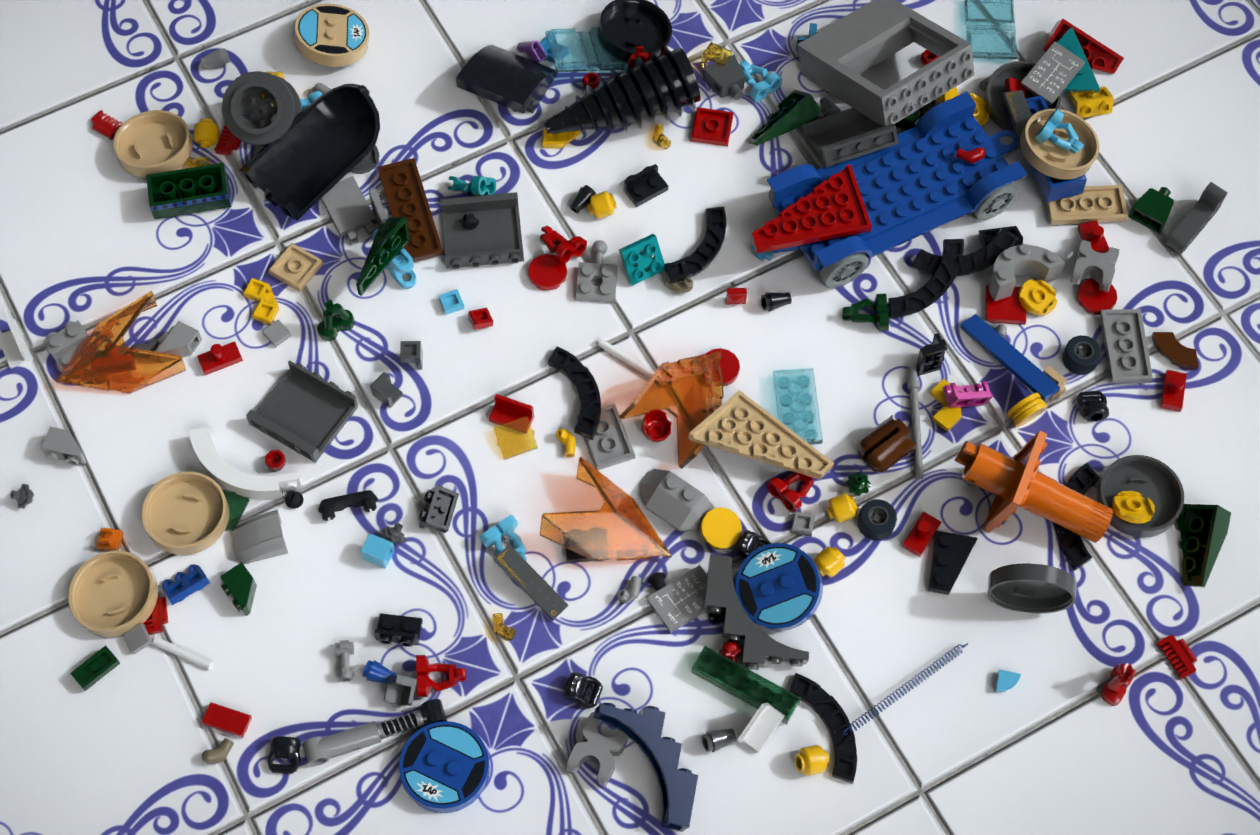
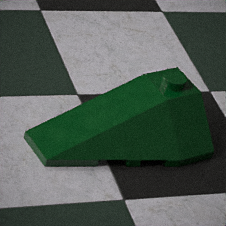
M794 90L778 105L779 110L768 116L769 121L760 125L747 141L756 146L797 129L804 123L816 120L822 110L811 94Z
M389 217L385 223L379 226L356 283L360 296L366 292L409 242L410 235L407 218Z
M1183 505L1177 525L1181 533L1179 544L1183 552L1181 563L1185 586L1205 587L1228 533L1231 512L1219 505Z

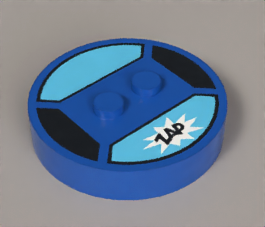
M772 543L756 549L743 561L737 573L735 590L741 606L752 621L767 629L782 631L796 628L813 616L822 599L823 581L818 566L804 551L790 544Z
M442 721L429 724L419 729L410 737L400 756L399 772L405 791L418 806L435 813H452L468 807L482 794L489 779L490 764L486 747L473 730L460 723Z

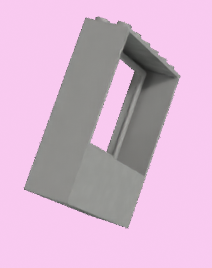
M872 0L797 44L803 76L882 127L899 122L975 75L971 43L896 0ZM913 42L939 56L936 60L886 90L881 89L859 75Z

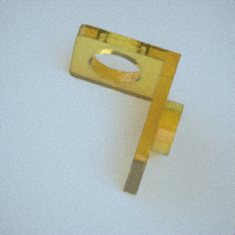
M710 42L702 54L701 67L705 68L710 60L724 66L731 57L732 51Z

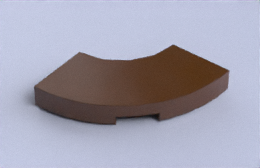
M1153 332L1152 339L1154 345L1162 356L1164 355L1173 362L1172 364L1181 368L1198 369L1196 349L1181 345L1173 332Z

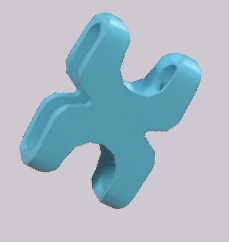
M376 229V230L372 233V240H373V241H374V238H375V236H376V233H377L378 229ZM403 248L385 269L389 270L393 279L403 289L412 288L417 282L416 275L412 270L414 268L413 259ZM407 274L411 280L403 281L402 275Z

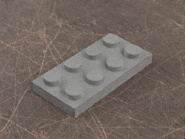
M1141 309L1101 310L1100 319L1111 384L1151 383L1153 375Z

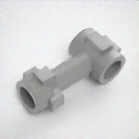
M342 640L340 643H335L336 656H341V669L337 670V677H339L341 682H348L354 676V670L350 669L349 655H354V643L349 642V640Z

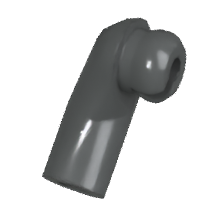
M153 338L147 345L133 344L129 351L134 357L146 358L157 349L160 342Z

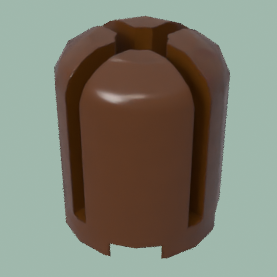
M891 415L859 439L857 450L864 463L868 461L867 467L872 471L882 473L916 449L917 442L912 443L908 435L910 430L899 418L894 420L893 415Z

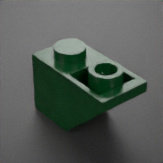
M241 562L220 576L223 582L220 586L227 596L230 594L233 596L234 600L232 603L238 612L243 610L247 616L251 612L257 585L252 575Z

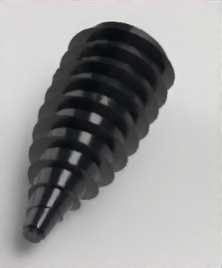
M662 45L660 56L657 57L654 52L649 51L648 61L646 62L636 56L635 67L631 68L624 62L621 74L611 69L608 81L598 76V86L595 89L586 85V94L582 98L576 95L573 104L569 107L565 106L563 111L544 123L546 132L553 135L579 130L583 133L584 130L594 129L598 134L599 128L607 127L613 134L614 126L621 125L627 132L628 123L635 122L641 129L643 119H649L655 125V116L662 115L668 121V112L675 110L681 117L682 107L688 106L694 112L695 103L699 102L701 98L693 68L681 47L670 51L666 46Z

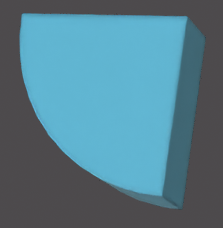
M999 669L995 692L1002 693L1012 689L1018 683L1021 674Z

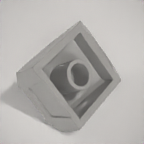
M278 510L251 518L238 525L231 532L235 555L244 564L288 554Z

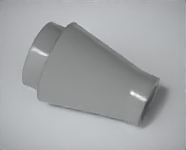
M218 48L201 58L204 69L226 66V63L230 62V58L225 48Z

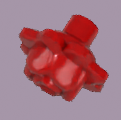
M734 641L725 642L722 645V649L719 650V656L728 658L729 664L737 663V655L743 651V646H738L737 642Z

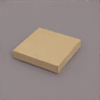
M291 243L270 267L268 273L301 292L324 263L323 260Z

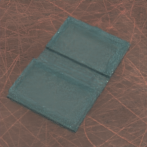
M964 0L966 41L972 44L973 58L991 60L1017 59L1014 1Z
M592 27L589 32H576L575 28L551 29L545 32L557 72L622 70L625 61L614 57L603 47L598 37V27Z

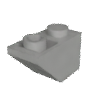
M178 321L175 326L170 328L164 341L160 342L157 346L156 354L159 360L164 363L191 356L202 342L199 331Z
M55 427L49 428L41 447L46 457L52 461L63 460L71 465H86L87 461L71 432Z

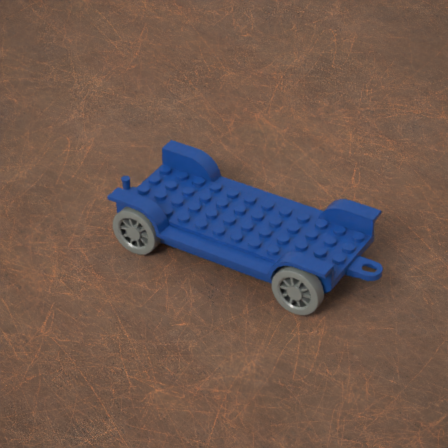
M965 92L936 105L920 118L915 127L897 134L899 142L897 145L829 167L824 166L817 170L813 165L803 164L767 179V183L771 187L768 197L777 214L780 215V212L790 205L797 203L801 197H806L813 192L815 187L829 180L832 175L845 169L846 165L851 164L872 225V230L870 232L773 250V252L779 253L801 249L814 270L821 271L820 277L825 285L829 288H838L856 279L866 269L868 258L870 259L971 212L979 220L991 219L1004 212L1013 204L1018 196V189L1013 182L1027 176L1026 171L1018 161L1009 165L1003 157L1017 148L1019 138L1015 132L1010 130H1002L988 137L973 116L976 103L969 93ZM1007 136L1012 138L1013 142L1004 145L1001 143L1000 138ZM978 147L985 149V157L975 163H968L956 157L959 148L968 152Z

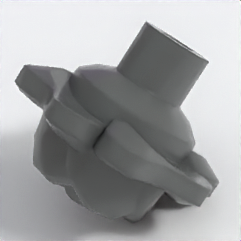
M22 484L18 491H12L10 494L11 499H16L18 508L25 509L26 505L32 503L34 493L27 484Z
M396 523L394 527L387 526L383 528L382 531L384 532L385 539L393 542V545L405 542L406 539L401 532L403 525Z

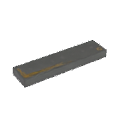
M1023 90L1004 92L1003 98L1020 142L1021 133L1028 120L1032 117Z
M510 544L494 558V561L552 621L569 606Z

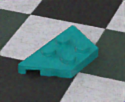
M1072 27L1057 43L1084 60L1085 65L1063 92L1094 91V93L1100 92V87Z

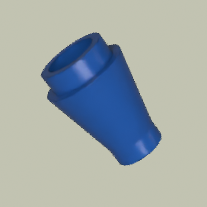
M368 660L362 674L363 677L367 678V681L385 684L387 683L388 675H396V673L376 660L374 662Z

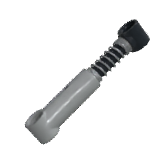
M433 699L420 705L419 710L413 711V714L407 713V716L401 715L400 718L395 717L394 720L390 719L388 722L384 720L382 724L381 722L376 723L373 721L326 737H313L304 741L302 745L308 766H318L328 762L331 758L380 743L381 739L387 738L388 735L393 736L394 733L399 734L400 731L405 732L406 729L410 731L412 727L416 729V726L420 728L432 723L447 721L441 700Z

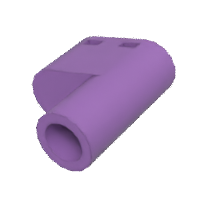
M539 41L519 42L517 45V50L520 53H527L530 60L534 62H542L547 57Z

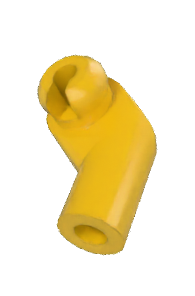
M558 429L556 437L565 446L564 455L570 458L574 457L576 438L568 430Z

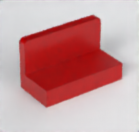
M495 394V405L489 416V422L527 434L534 419L533 406Z

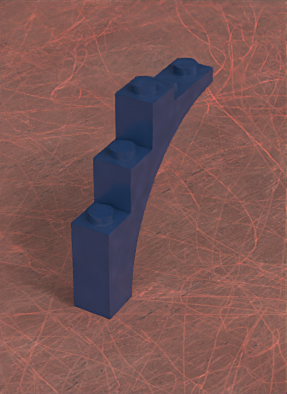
M612 703L600 704L595 709L593 718L609 723L624 732L639 746L648 758L661 790L663 808L661 826L681 832L688 829L698 775L693 774L691 770L686 768L677 769L682 743L675 742V739L671 737L661 738L666 712L659 711V708L655 706H646L637 714V711L634 709H619Z

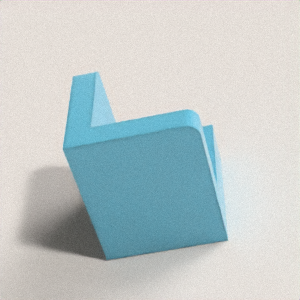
M369 534L361 549V555L364 560L385 569L395 552L393 542L373 534Z

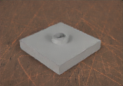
M373 188L368 192L373 214L378 226L388 220L389 214L386 207L383 208L376 188Z

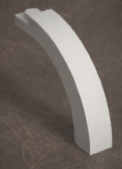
M210 427L189 430L190 441L201 466L214 481L230 492L253 499L274 500L283 499L282 491L289 492L302 488L299 472L259 476L245 473L232 467L216 451Z

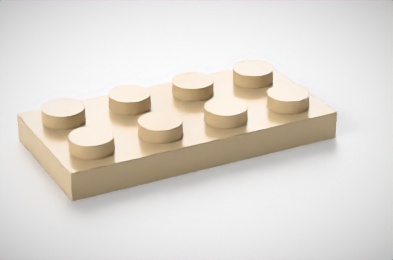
M1122 185L1085 186L1083 194L1046 202L1051 225L1079 224L1096 220L1097 222L1127 221L1128 219Z

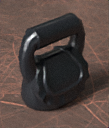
M1085 391L1078 394L1077 403L1085 420L1097 422L1109 416L1107 400L1102 392ZM1086 399H1098V400H1093V401H1089V400H1088V401H1086V402L1083 401V400H1086Z
M744 530L734 551L738 556L747 558L749 554L758 549L760 543H765L766 545L772 543L755 532Z
M572 672L567 681L563 696L569 701H575L582 707L593 708L598 704L603 686L594 677ZM594 683L589 703L584 700L589 684Z
M286 736L272 737L270 743L271 750L267 760L269 770L272 773L293 774L297 771L300 765L299 751L301 741L299 738ZM275 758L293 759L294 765L273 764Z

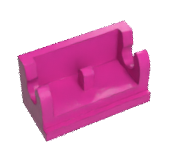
M981 381L983 391L980 383L956 386L955 383H950V386L945 385L943 391L948 407L984 406L993 397L988 383Z

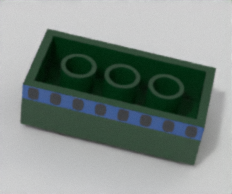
M224 163L146 175L149 206L154 219L232 207L228 175Z

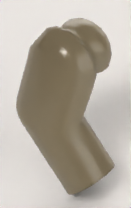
M667 278L664 281V284L677 294L690 292L693 288V280L690 278L668 284Z
M224 738L219 748L205 750L202 753V760L207 764L223 762L233 747L234 742Z

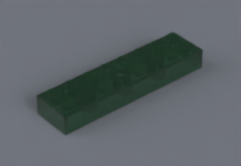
M704 646L691 670V673L759 709L761 704L769 703L785 715L781 722L786 725L789 723L801 700V697Z

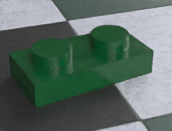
M105 645L70 674L82 689L86 691L117 667L120 662Z

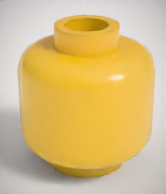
M200 119L194 125V141L200 144L202 148H211V145L218 143L219 126L211 119Z
M607 191L592 195L590 203L587 204L590 214H594L597 219L613 215L617 208L613 194H609Z
M842 493L829 499L830 507H827L826 510L830 519L835 518L837 523H843L856 517L858 508L852 495L849 496L847 493Z
M827 546L815 556L814 562L818 566L822 577L826 574L832 578L844 568V560L846 558L835 546L833 548Z
M816 744L802 747L798 750L797 755H795V766L805 776L825 772L829 755L827 751Z

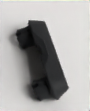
M371 490L327 498L321 501L318 512L322 514L323 520L328 521L329 517L331 520L336 517L334 512L342 511L347 507L356 508L363 506V510L366 512H370V509L375 511L378 498Z

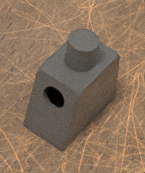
M735 55L704 68V82L720 98L732 95L734 100H738L744 95L742 89L744 88L745 76Z

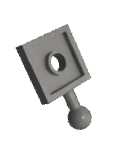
M597 240L592 245L595 263L579 262L576 301L615 303L618 264H602L603 255L607 252V244L602 240ZM599 279L602 281V284L594 286L591 282Z

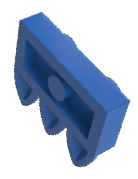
M191 564L188 568V574L177 572L175 582L165 579L162 589L170 603L174 605L196 591L202 590L210 582L200 566Z

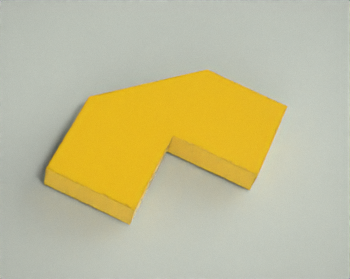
M543 129L542 148L561 149L579 136L581 130L552 135L551 133L547 134L546 129Z
M251 278L243 295L246 298L259 302L252 314V318L271 325L279 311V306L270 284Z
M943 379L930 392V395L943 405L933 416L932 420L946 432H949L961 420L962 414L961 407H948L943 387L945 385L950 386V383Z

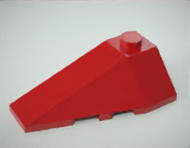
M1065 19L1056 22L1046 39L1042 51L1046 52L1054 42H1058L1073 27L1091 69L1111 74L1116 72L1124 57Z

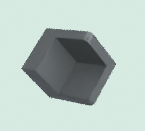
M401 341V363H417L418 369L423 368L421 341Z
M385 372L370 385L372 395L389 408L403 396V392L391 383L390 376Z
M398 674L388 675L383 701L400 706L412 705L417 679Z

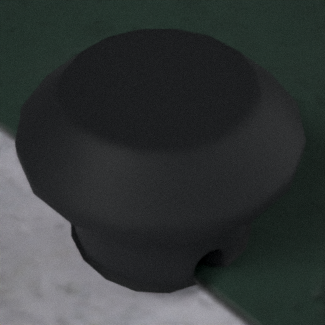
M469 213V216L467 214L463 216V228L472 230L478 226L479 220L475 218L473 213Z
M289 491L285 497L286 505L292 509L299 508L304 501L303 495L297 491Z
M661 572L654 573L649 577L648 583L653 584L654 590L658 591L666 586L664 581L666 575Z

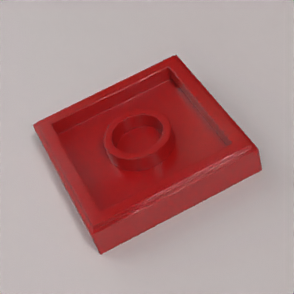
M697 107L691 141L728 147L734 112Z
M986 285L985 320L993 323L1025 325L1026 310L1018 298V291L1021 287L1014 286L1011 296L994 302L990 295L989 287Z

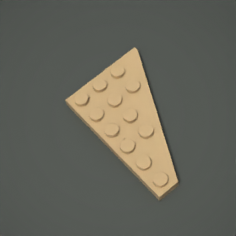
M740 390L688 435V439L816 479L824 477L834 466L831 460Z

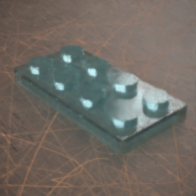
M814 369L773 371L778 420L810 445L822 444L823 438Z

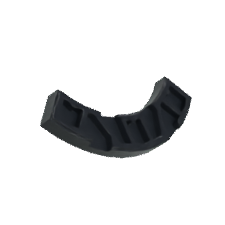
M724 207L706 208L705 237L694 253L681 260L664 265L668 284L680 282L697 275L716 258L726 233L727 221Z
M1001 228L987 245L973 253L963 255L957 276L972 274L991 266L1004 250L1015 245L1019 237ZM920 249L911 266L934 275L942 256Z
M964 239L943 240L941 261L933 277L915 292L905 296L889 298V319L918 313L935 303L948 290L956 278L962 262Z
M557 346L548 360V365L562 372L572 382L578 392L581 403L580 415L574 428V433L593 440L601 418V399L597 383L589 369L578 361L577 357Z
M1085 463L1071 476L1065 486L1085 495L1099 481L1100 477L1088 463ZM1056 524V532L1061 549L1069 564L1076 571L1091 561L1093 557L1085 547L1080 535Z
M795 673L788 695L801 700L811 707L826 725L834 748V768L831 777L853 784L857 768V749L855 735L851 732L850 728L847 729L850 724L847 715L832 695L830 696L819 684Z

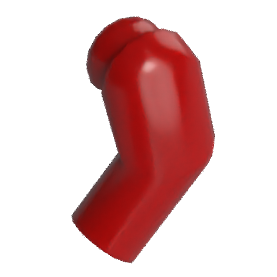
M978 147L968 152L959 148L956 157L968 163H975L985 157V149Z

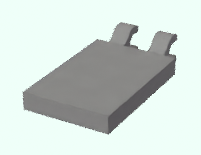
M351 176L339 181L321 200L340 236L347 235L351 245L359 243L355 231L365 228L369 238H371L372 233L375 231L374 223L377 222L354 177Z

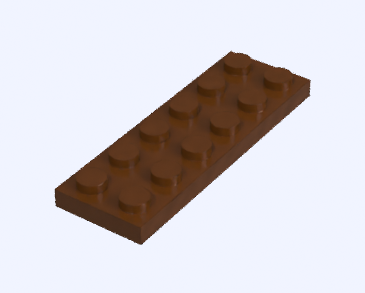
M415 158L377 167L391 216L407 218L410 240L403 248L412 257L413 263L444 255Z

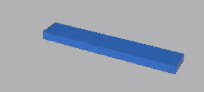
M974 314L961 324V329L1031 391L1039 393L1043 401H1046L1059 391L1060 386L977 314Z

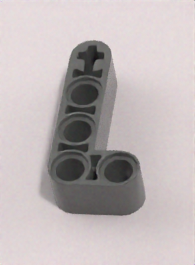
M1210 182L1201 194L1199 201L1170 234L1165 245L1182 255L1217 213L1228 192Z

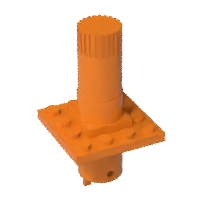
M1042 431L1036 433L1012 458L984 444L978 443L974 445L972 442H964L954 460L965 466L961 478L995 495L983 530L990 533L993 529L999 528L1002 521H1007L1010 514H1014L1017 508L1021 507L1094 543L1103 537L1111 522L1113 509L1038 472L1040 465L1038 458L1047 446L1045 442L1047 433Z

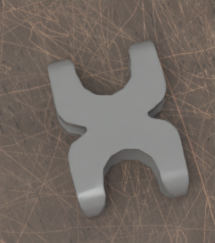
M1082 240L1070 283L1080 285L1083 279L1089 278L1098 282L1099 290L1109 292L1115 273L1119 249L1110 247L1108 252L1098 253L1091 248V242Z
M592 712L582 730L584 742H579L574 746L567 762V770L575 773L583 763L587 761L595 762L600 768L597 782L605 787L615 770V758L613 756H619L623 753L629 737L620 730L614 736H602L598 732L600 720L593 718L594 712Z

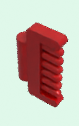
M102 110L91 119L93 130L111 140L114 139L117 130L122 125L121 121L119 122L117 119L111 118L110 115L107 116Z
M225 124L219 138L220 141H218L219 145H216L214 150L216 154L231 155L232 150L237 151L239 149L241 140L235 137Z
M159 594L152 614L143 623L148 624L145 627L149 635L161 633L163 631L162 624L168 623L166 598H159Z
M1170 635L1158 641L1157 647H1161L1160 650L1165 651L1163 654L1167 656V660H1171V665L1175 664L1173 669L1181 667L1176 670V673L1180 674L1178 677L1180 680L1196 672L1193 664L1198 660L1183 638L1177 641L1173 635Z

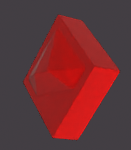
M728 288L726 292V305L746 304L747 288Z
M488 308L468 311V317L474 330L493 326L494 321Z

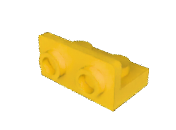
M1100 87V92L1094 93V91L1070 92L1069 99L1076 107V115L1081 118L1110 114L1113 111L1114 96L1106 87Z

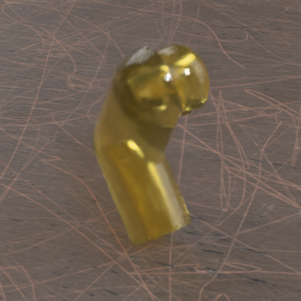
M502 613L493 614L494 633L505 641L513 640L516 636L515 628L512 627L510 629V627L504 625Z

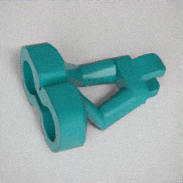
M474 176L470 183H466L459 177H449V180H453V187L448 186V190H461L466 193L471 192L474 195L495 194L496 180L494 178Z

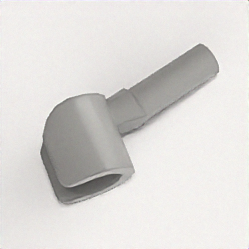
M983 319L1005 339L1007 327L1004 324L996 325Z

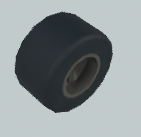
M1079 335L1068 341L1062 354V361L1065 367L1072 373L1079 375L1089 374L1095 370L1101 358V348L1093 338Z
M880 499L866 502L858 516L860 532L871 540L888 538L892 534L897 522V513L894 507Z

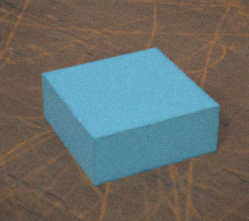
M458 289L439 295L446 315L465 309Z

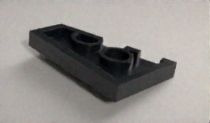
M942 531L935 532L928 585L929 592L950 594L978 538Z

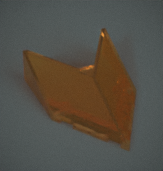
M148 292L100 322L55 382L76 384V386L107 391L115 390L130 394L186 371L183 359L179 355L128 348L125 344L123 336L140 313L157 306L153 292Z
M721 351L714 352L711 355L704 354L680 359L677 362L662 363L619 416L621 419L646 414L649 410L653 409L667 410L677 419L678 463L681 469L693 460L704 446V444L688 439L689 433L722 405L724 394L722 368H720Z
M582 457L578 460L576 479L597 489L605 501L601 509L596 511L543 513L541 517L540 536L595 562L617 558V561L651 559V556H663V558H671L672 556L635 500Z

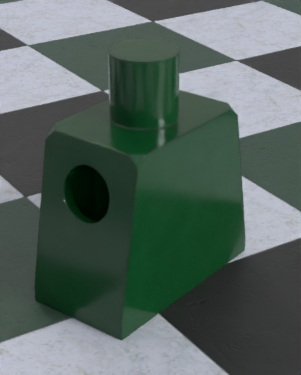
M1161 187L1159 191L1149 188L1133 204L1128 217L1161 234L1174 204V200L1169 197L1171 191L1166 187Z

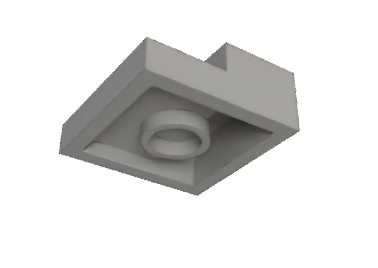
M79 321L66 323L64 329L59 332H50L46 339L43 340L46 348L66 377L91 363V359L102 356Z

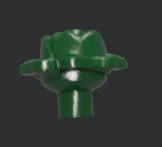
M857 472L855 475H849L845 483L849 488V492L855 493L856 496L868 493V488L871 487L868 476L861 475L860 472Z

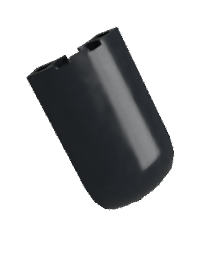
M344 84L321 95L293 120L288 131L280 139L263 147L239 171L255 189L259 187L267 194L265 198L275 207L279 205L285 215L298 221L368 155L376 144L380 131L379 112L369 96V90L364 85Z

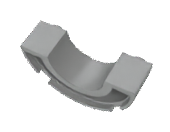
M1027 244L1010 247L1004 250L994 263L988 282L990 295L994 302L1011 296L1017 281L1016 276H1032L1046 283L1059 279L1065 262L1055 252L1042 247Z

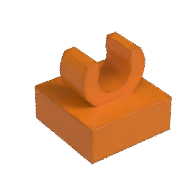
M101 528L96 548L100 551L119 550L124 534L123 531Z

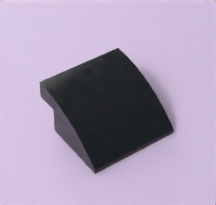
M489 45L479 50L465 64L456 77V83L458 88L524 114L525 111L534 113L557 76L558 70L495 45Z

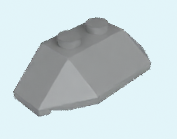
M653 469L641 483L645 508L678 531L700 530L703 517L715 508L704 493L671 471Z

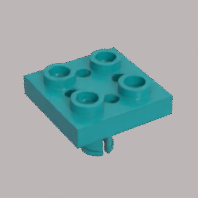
M654 234L619 249L629 284L632 286L665 271V263L657 237Z

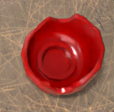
M659 409L649 410L643 417L641 430L648 440L661 442L666 440L671 434L672 422L668 420L665 411Z

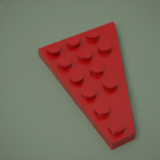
M851 164L846 165L845 169L832 175L829 180L815 187L813 192L806 197H801L797 203L790 205L780 212L778 217L772 221L769 220L763 227L752 232L751 238L756 254L870 232L872 225Z

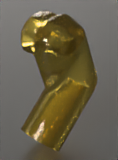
M657 124L654 128L653 142L660 148L668 149L671 146V141L663 135L664 126Z
M188 157L184 165L192 168L210 165L211 162L208 157L196 159Z

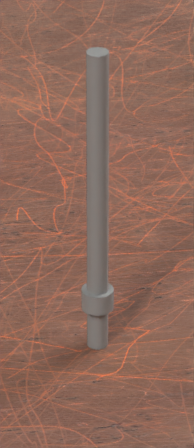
M910 366L909 381L907 383L911 399L913 443L917 442V448L914 449L915 479H923L918 396L920 381L917 380V367Z

